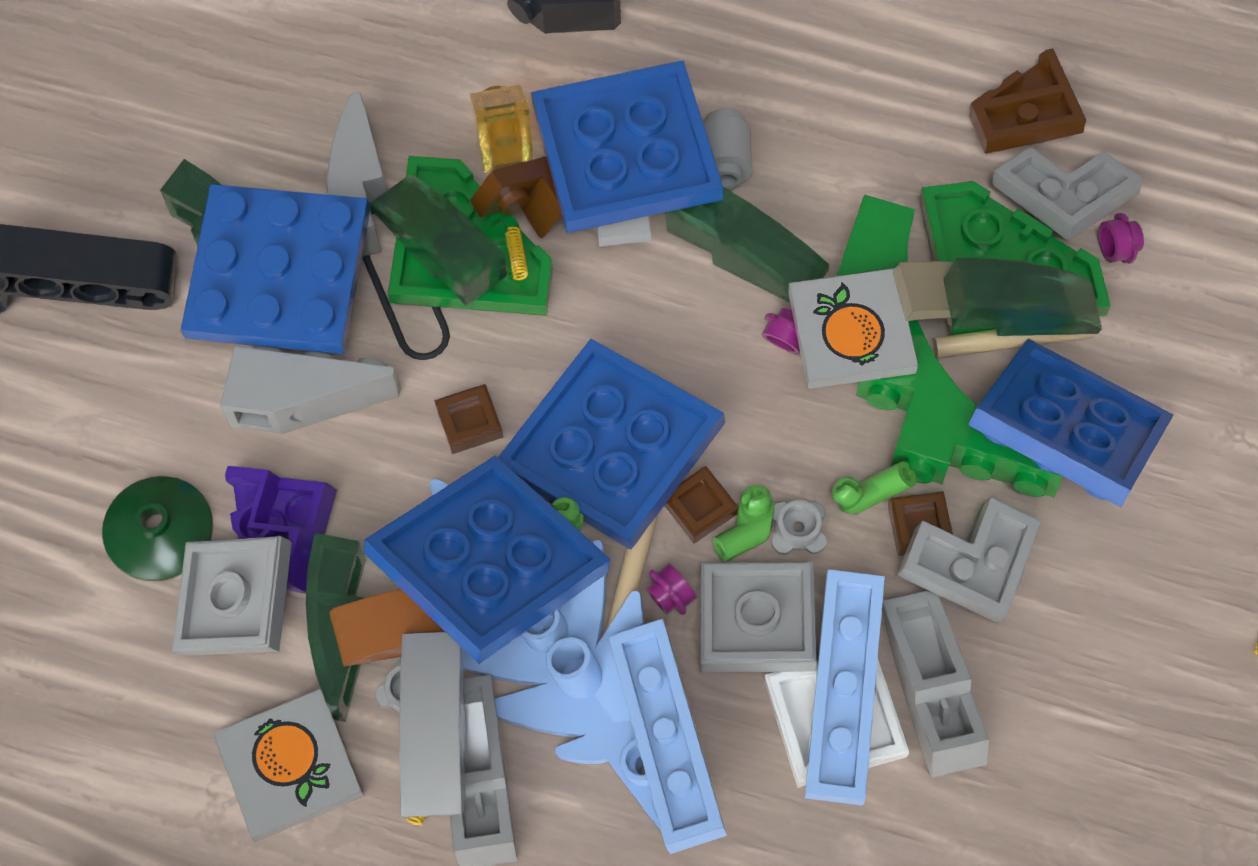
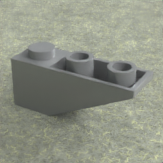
M234 346L220 406L230 427L284 434L399 397L401 389L395 367H390L377 359L362 358L357 362L337 360L327 353L309 351L305 355L284 353L275 347L253 346L252 348Z

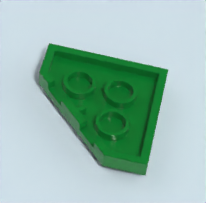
M409 156L388 288L390 303L547 316L553 271L552 259L539 244L535 246L520 229L528 276L522 280L513 279V269L511 268L507 236L505 234L510 231L507 229L509 227L519 228V223L512 215H503L502 212L482 218L479 217L470 200L480 185L474 179L473 173L460 159Z
M974 181L922 187L919 198L933 261L963 263L988 269L1002 315L1000 321L994 323L960 326L948 325L950 335L1087 316H1106L1108 314L1111 304L1100 261L1097 257L1082 248L1075 251L1053 237L1052 229L1018 208L1015 212L1009 210L990 198L991 192Z

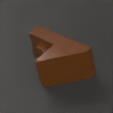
M546 156L492 170L470 200L480 218L502 212L503 215H511L522 209L540 238L546 236L562 215Z

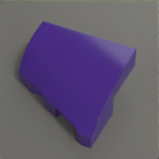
M227 466L225 479L227 483L234 487L237 511L230 513L232 530L235 531L238 539L282 536L290 540L292 545L286 590L308 594L337 489L326 482L280 478L270 470Z

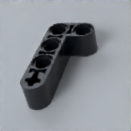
M0 224V313L4 312L7 308L8 295L143 310L165 309L173 303L176 252L168 245L152 241Z

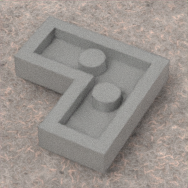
M1030 146L994 170L992 185L1067 241H1070L1138 195L1143 178L1105 151L1068 174Z
M992 497L983 504L969 542L922 520L915 527L897 576L999 624L1007 617L1041 521Z

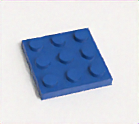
M684 60L531 92L533 110L567 233L723 200V185Z
M210 184L180 329L185 339L345 354L371 209L368 199Z
M1028 338L977 406L968 425L982 432L993 443L1008 446L1027 456L1040 468L1048 472L1058 473L1079 484L1090 495L1101 500H1108L1122 507L1174 414Z
M590 339L498 458L534 491L547 500L553 502L561 497L574 499L580 507V513L584 515V522L632 550L724 426L725 417L722 411L597 341Z
M496 455L364 539V554L478 664L608 573L610 558Z

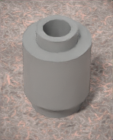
M719 109L709 113L704 120L705 131L723 189H732L748 180L752 175L751 129L748 123L745 122L743 114L736 110Z

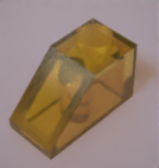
M521 85L509 87L492 86L481 92L470 93L473 120L484 172L533 160L529 109Z

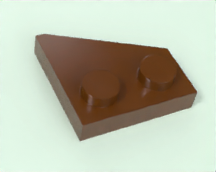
M1053 48L1039 54L1038 64L1022 74L1018 70L1003 80L1000 87L988 90L971 102L969 114L985 154L1084 133L1086 123L1084 113Z

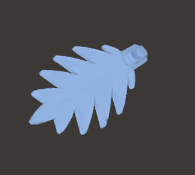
M438 479L430 481L432 495L448 486ZM594 540L592 543L605 553L602 542ZM606 575L482 663L478 664L463 649V670L482 676L491 674V677L497 680L537 685L536 687L495 698L498 719L537 732L577 737L575 740L557 746L555 748L556 755L561 760L574 763L601 764L608 762L661 831L646 774H640L643 763L608 636L644 625L643 603L639 592L632 591L601 639L606 602Z

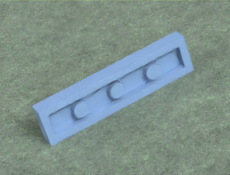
M829 569L827 571L804 798L861 806L865 802L885 576Z
M663 618L608 636L667 850L672 854L728 836L668 629Z

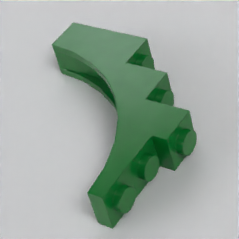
M864 195L837 276L894 269L899 262H908V241L915 209ZM918 320L908 321L918 363L916 374L859 382L856 395L866 399L869 404L879 409L895 410L897 408L907 411L891 466L902 461L909 463V468L916 474V483L927 484L933 481L943 484L948 467L952 466L959 468L962 474L975 480L986 481L995 479L1013 485L1015 490L1027 496L1042 497L1047 495L1054 498L1064 476L1040 468L1027 456L1008 446L993 443L982 432L969 426L968 424L977 405L957 387L936 359Z

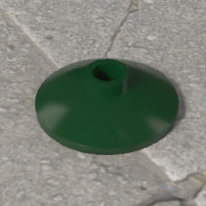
M168 476L150 477L131 484L112 501L103 521V544L109 558L125 574L144 581H164L182 574L186 542L211 541L213 517L204 496L188 482ZM156 514L162 515V521L157 527H144V523L149 517Z

